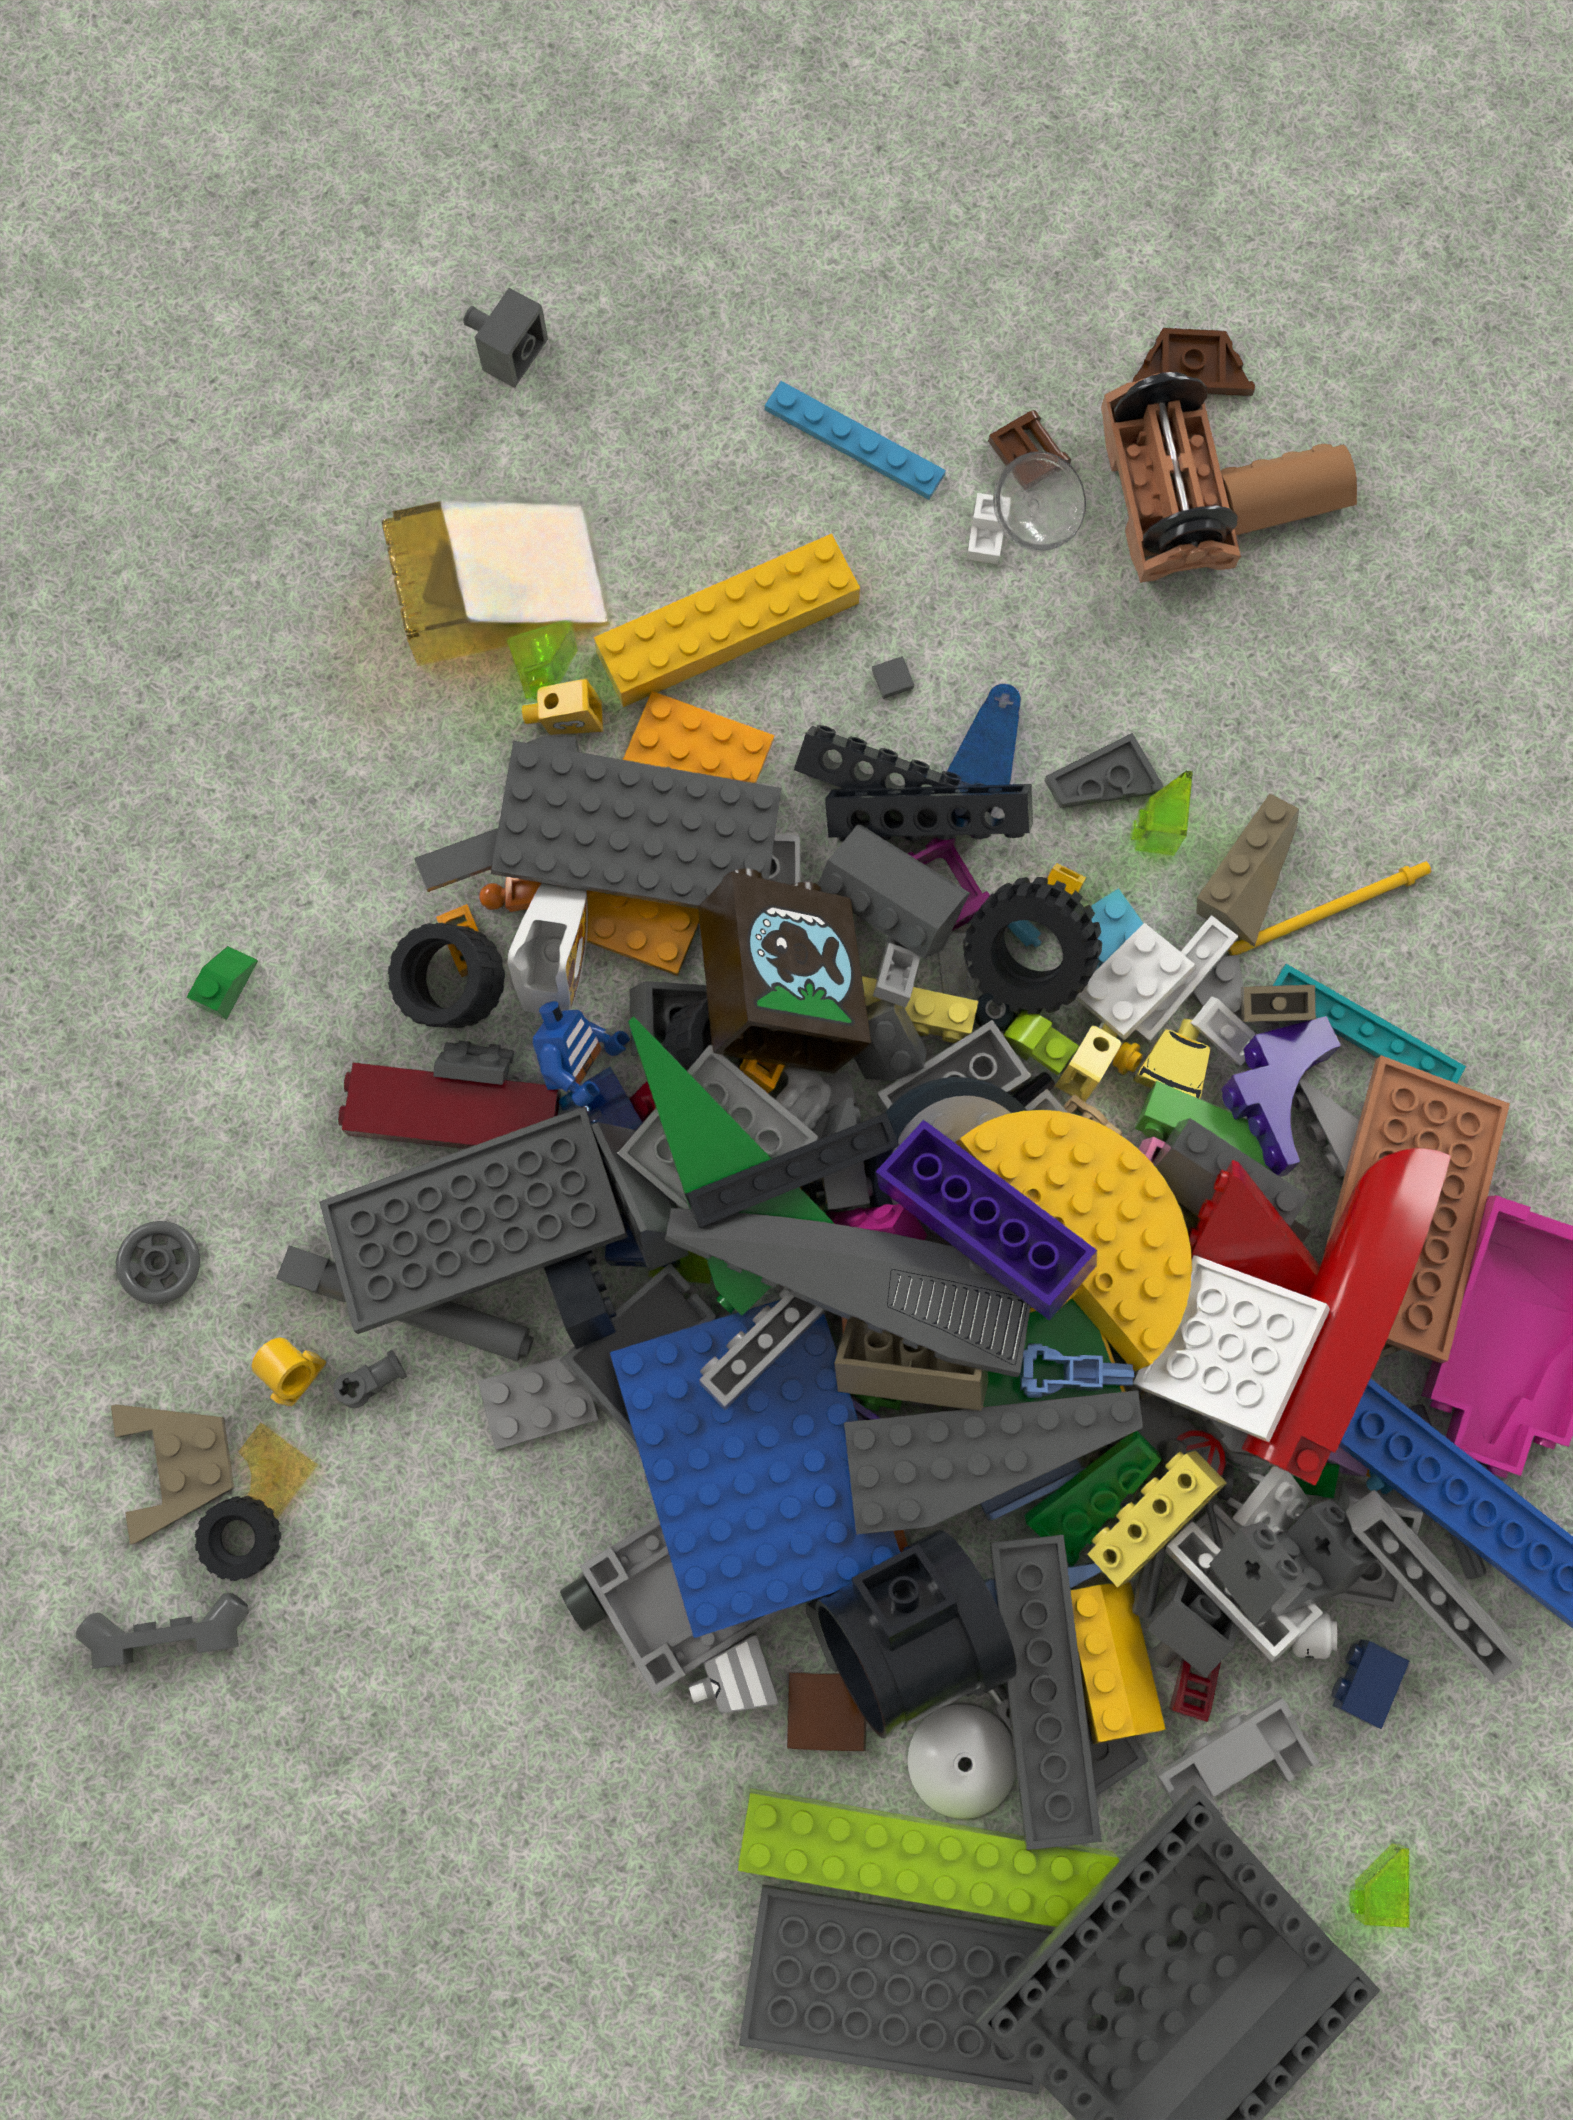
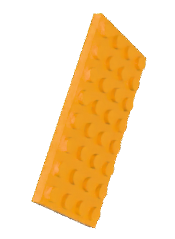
M651 691L623 760L757 783L773 744L774 735ZM586 890L588 902V943L678 976L698 928V909Z

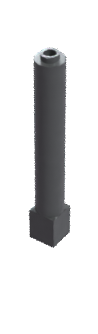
M289 1245L276 1279L346 1303L336 1263L328 1258ZM452 1301L397 1320L517 1362L521 1356H528L534 1337L529 1336L530 1328Z

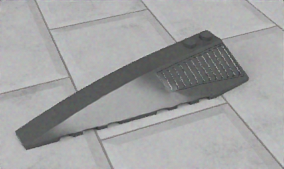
M671 1208L665 1236V1241L707 1259H710L712 1256L719 1258L728 1264V1268L739 1273L744 1269L761 1276L762 1283L774 1288L779 1284L794 1291L793 1296L848 1320L852 1317L863 1320L869 1325V1329L881 1334L883 1330L900 1336L904 1338L902 1343L917 1349L918 1345L935 1351L934 1357L943 1361L1013 1377H1019L1030 1305L953 1246L845 1225L738 1212L699 1228L691 1209Z

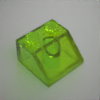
M570 618L506 639L526 699L533 697V699L537 700V690L540 687L560 684L578 651Z
M1186 770L1151 796L1144 809L1138 810L1137 819L1133 820L1130 832V840H1136L1135 851L1175 856L1187 836L1193 771Z

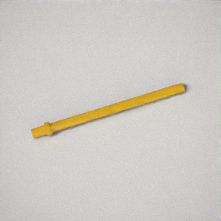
M1427 861L1413 867L1404 866L1394 875L1259 931L1255 947L1240 939L1234 942L1228 952L1230 956L1242 954L1404 884L1406 887L1413 885L1416 879L1430 874L1431 867Z

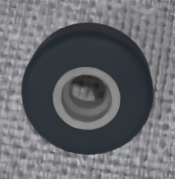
M989 992L982 994L977 1000L978 1005L975 1014L977 1024L982 1027L993 1020L1000 1031L1006 1029L1015 1016L1014 1012L1009 1011L1010 1005L1002 1003L1001 1006H998L992 1002L994 996ZM991 1006H997L1000 1009L998 1016H992L989 1013Z

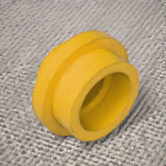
M1124 1042L1118 1049L1112 1065L1118 1068L1120 1074L1125 1075L1128 1070L1134 1072L1143 1057V1054L1139 1053L1140 1045L1137 1043L1131 1045L1128 1042Z

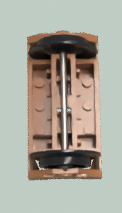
M1178 372L1157 373L1136 382L1126 383L1105 394L1101 405L1106 449L1111 471H1119L1129 516L1125 527V534L1131 560L1138 573L1140 583L1155 581L1178 571L1204 567L1216 570L1235 568L1241 557L1234 530L1237 526L1238 517L1229 508L1204 402L1207 399V386L1200 379ZM1171 473H1173L1174 480H1171ZM1157 555V556H1155V557H1153V558H1151V559L1145 561V557Z

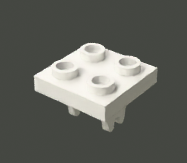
M1273 1466L1264 1477L1258 1472L1251 1470L1248 1476L1253 1479L1257 1487L1244 1504L1231 1497L1226 1504L1236 1513L1232 1519L1239 1528L1264 1521L1276 1536L1285 1533L1294 1520L1299 1519L1305 1512L1306 1505L1310 1500L1290 1473Z

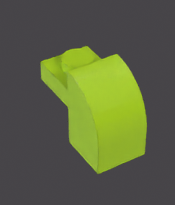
M1021 1010L1003 1036L1014 1052L1027 1061L1029 1057H1032L1058 1076L1079 1046L1051 1026L1053 1023L1039 1014L1029 1015L1028 1010Z

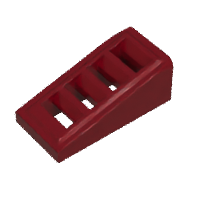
M1182 1658L1169 1709L1208 1722L1221 1662L1205 1678L1189 1673L1191 1665ZM1188 1680L1205 1685L1204 1692L1187 1688ZM1185 1695L1201 1700L1200 1707L1183 1702Z

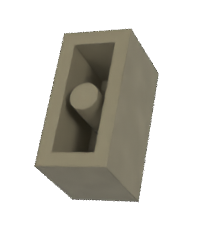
M1315 985L1241 987V1020L1243 1022L1316 1020Z

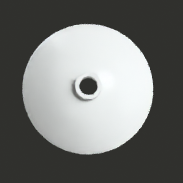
M969 1704L945 1706L927 1716L913 1734L908 1750V1771L912 1784L920 1798L930 1808L944 1816L970 1819L987 1814L999 1806L1013 1786L1016 1776L1013 1739L1004 1724L983 1708ZM962 1757H968L971 1760V1766L968 1770L962 1771L958 1768V1761Z

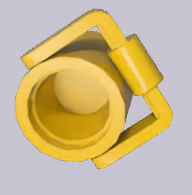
M278 1337L268 1341L257 1351L251 1367L252 1372L274 1391L270 1395L272 1400L278 1404L293 1406L323 1369L326 1361L317 1353L305 1350L302 1354L286 1338Z

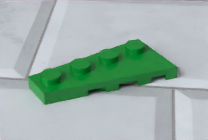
M1138 1431L1129 1434L1024 1515L1026 1524L1040 1537L1064 1535L1066 1559L1073 1566L1080 1558V1551L1087 1543L1089 1545L1093 1543V1538L1099 1533L1098 1530L1109 1517L1113 1519L1121 1509L1120 1503L1128 1494H1133L1161 1461L1159 1452Z

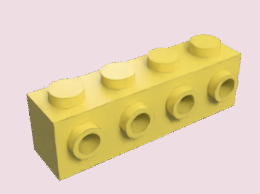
M862 976L866 1006L882 1000L873 996L877 979ZM913 987L905 1010L919 1036L933 1034L942 1036L944 1041L957 1043L972 1033L978 1001Z
M1196 1450L1185 1455L1182 1452L1176 1454L1166 1464L1165 1467L1169 1471L1162 1479L1159 1480L1155 1477L1148 1482L1140 1491L1144 1497L1136 1505L1133 1502L1127 1504L1116 1515L1120 1521L1111 1530L1108 1526L1105 1527L1093 1538L1092 1542L1095 1546L1087 1555L1117 1588L1128 1583L1227 1484Z

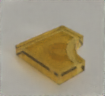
M261 1422L238 1451L247 1461L251 1472V1487L247 1496L265 1502L264 1505L274 1511L273 1514L276 1519L280 1517L318 1466L315 1461Z

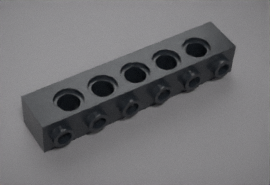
M824 725L811 726L805 733L794 767V771L843 789L921 787L922 785H930L932 787L972 785L961 781V777L953 772L943 771L939 773L929 769L930 766L923 761L901 759L898 757V753L887 748L874 749L867 746V742L863 739L853 736L847 739L836 735L834 729ZM828 750L838 751L842 756V762H833L828 756ZM865 761L870 763L874 773H863L859 768V762ZM898 773L902 775L905 784L901 786L895 785L890 780V774ZM974 783L973 785H985V784H982V783ZM994 807L988 809L990 815L992 814ZM928 808L922 809V814L926 819H937V815L933 810ZM955 809V813L959 818H971L967 809Z
M1032 784L832 789L825 798L828 838H838L842 842L857 825L864 826L884 840H889L891 836H904L906 840H919L924 838V836L937 835V838L942 840L954 839L958 835H971V838L984 839L990 837L991 834H1004L1007 838H1020L1025 833H1030L1033 825ZM998 807L1003 810L1005 817L994 818L990 815L988 809ZM928 808L933 810L937 815V819H926L922 814V809ZM895 809L900 811L904 820L896 821L892 819L889 815V810ZM955 809H967L971 818H959L955 813ZM863 810L867 812L870 816V821L860 820L856 815V811Z

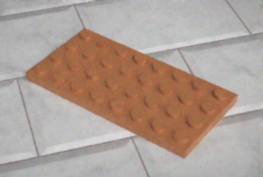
M1381 1055L1375 1060L1327 1244L1358 1180L1376 1161L1397 1151L1412 1148L1433 1149L1451 1155L1423 1248L1386 1340V1343L1442 1364L1449 1359L1510 1103Z

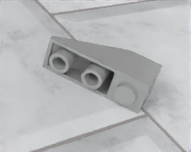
M1302 1079L1295 1089L1297 1091L1294 1093L1292 1102L1299 1112L1310 1107L1312 1108L1317 1120L1306 1125L1308 1134L1315 1143L1325 1138L1328 1139L1330 1144L1323 1148L1325 1152L1322 1156L1323 1163L1331 1174L1335 1173L1337 1178L1340 1179L1346 1173L1359 1120Z

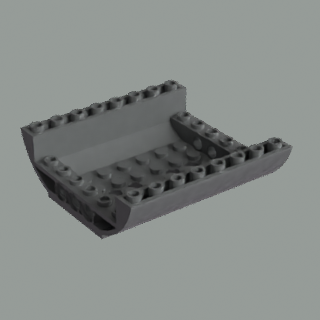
M1194 1785L1181 1796L973 2014L976 2024L1000 2049L1005 2046L1076 2120H1262L1380 1992V1989L1364 1971L1330 1940L1222 1820L1223 1815ZM1206 1902L1204 1913L1199 1917H1193L1194 1908L1198 1904ZM1175 1930H1180L1179 1939L1172 1945H1166L1169 1934ZM1122 1986H1128L1125 1997L1115 2001L1114 1994L1117 1989ZM1102 2014L1101 2021L1096 2027L1087 2028V2023L1092 2016Z

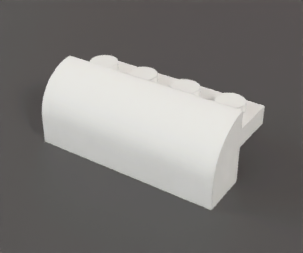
M1216 1504L1213 1506L1222 1543L1225 1546L1240 1528ZM1206 1513L1196 1523L1192 1521L1166 1546L1165 1552L1273 1662L1294 1644L1323 1612L1315 1604L1254 1626L1209 1565L1221 1550L1215 1544Z

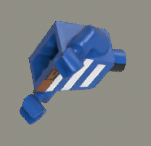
M551 1001L545 1003L539 1008L543 1023L534 1035L532 1043L548 1090L562 1089L565 1092L570 1090L576 1105L581 1107L587 1106L599 1095L600 1090L591 1081H586L581 1086L580 1084L602 1050L600 1042L604 1044V1049L609 1055L617 1056L626 1050L622 1045L628 1043L630 1037L623 1031H617L610 1036L605 1033L606 1029L587 1020L581 1011L577 1009L561 1011L558 1002Z

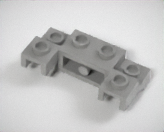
M1277 1696L1249 1715L1243 1714L1239 1716L1238 1713L1230 1715L1219 1723L1221 1729L1209 1736L1206 1732L1195 1737L1188 1743L1190 1749L1183 1752L1184 1756L1158 1771L1155 1775L1173 1805L1194 1785L1220 1811L1212 1796H1217L1270 1761L1274 1763L1283 1780L1287 1782L1294 1780L1293 1775L1309 1765L1315 1767L1320 1762L1304 1738L1283 1698ZM1223 1816V1817H1222V1820H1223L1225 1823H1227L1226 1819H1225L1224 1816Z

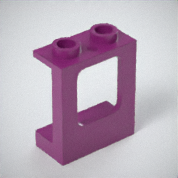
M935 838L925 846V850L914 854V852L907 854L924 865L937 858H943L960 886L970 893L951 931L953 932L969 923L990 895L988 891L982 893L954 847L956 838L949 840Z

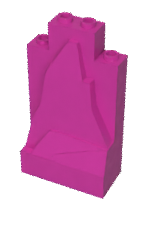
M1495 1195L1487 1197L1449 1359L1442 1364L1432 1361L1421 1396L1432 1400L1430 1407L1452 1413L1454 1407L1446 1438L1474 1460L1487 1464L1486 1469L1492 1474L1507 1479L1509 1472L1521 1476L1532 1440L1533 1443L1555 1450L1556 1443L1569 1447L1573 1436V1226L1531 1212V1207Z

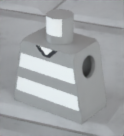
M757 1633L704 1662L708 1677L688 1684L694 1705L715 1699L720 1714L779 1704Z

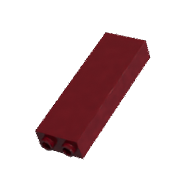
M353 1062L351 1072H347L344 1079V1092L348 1093L346 1106L341 1105L339 1110L338 1124L342 1126V1131L348 1136L467 1149L558 1116L561 1091L560 1089L548 1090L545 1084L505 1080L503 1085L434 1077V1072Z

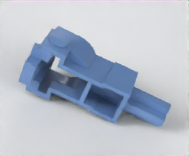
M1028 1343L1023 1352L1020 1390H1023L1024 1395H1027V1397L1041 1398L1042 1396L1051 1395L1061 1388L1097 1391L1103 1388V1385L1132 1386L1134 1378L1133 1364L1103 1363V1356H1063L1060 1352L1048 1348V1346ZM1037 1355H1042V1360L1064 1364V1380L1044 1379L1042 1380V1388L1037 1387V1379H1032L1033 1361L1037 1359Z

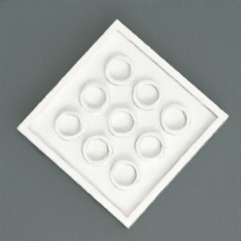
M1194 1255L1192 1258L1191 1287L1181 1323L1165 1350L1151 1365L1138 1371L1133 1384L1148 1393L1270 1442L1330 1308L1326 1303Z

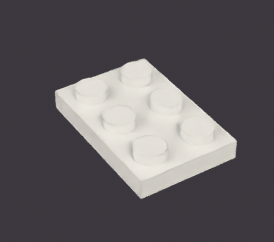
M1144 923L1093 973L1082 993L1077 995L1076 1000L1125 1040L1196 970V965Z

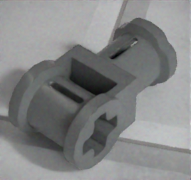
M390 1350L387 1352V1357L369 1367L365 1365L354 1372L340 1375L334 1383L333 1392L339 1402L350 1408H359L367 1403L370 1397L382 1391L383 1386L397 1378L404 1379L407 1377V1374L394 1351ZM350 1383L359 1386L355 1390L357 1396L354 1398L348 1394L345 1395L349 1391L347 1385Z

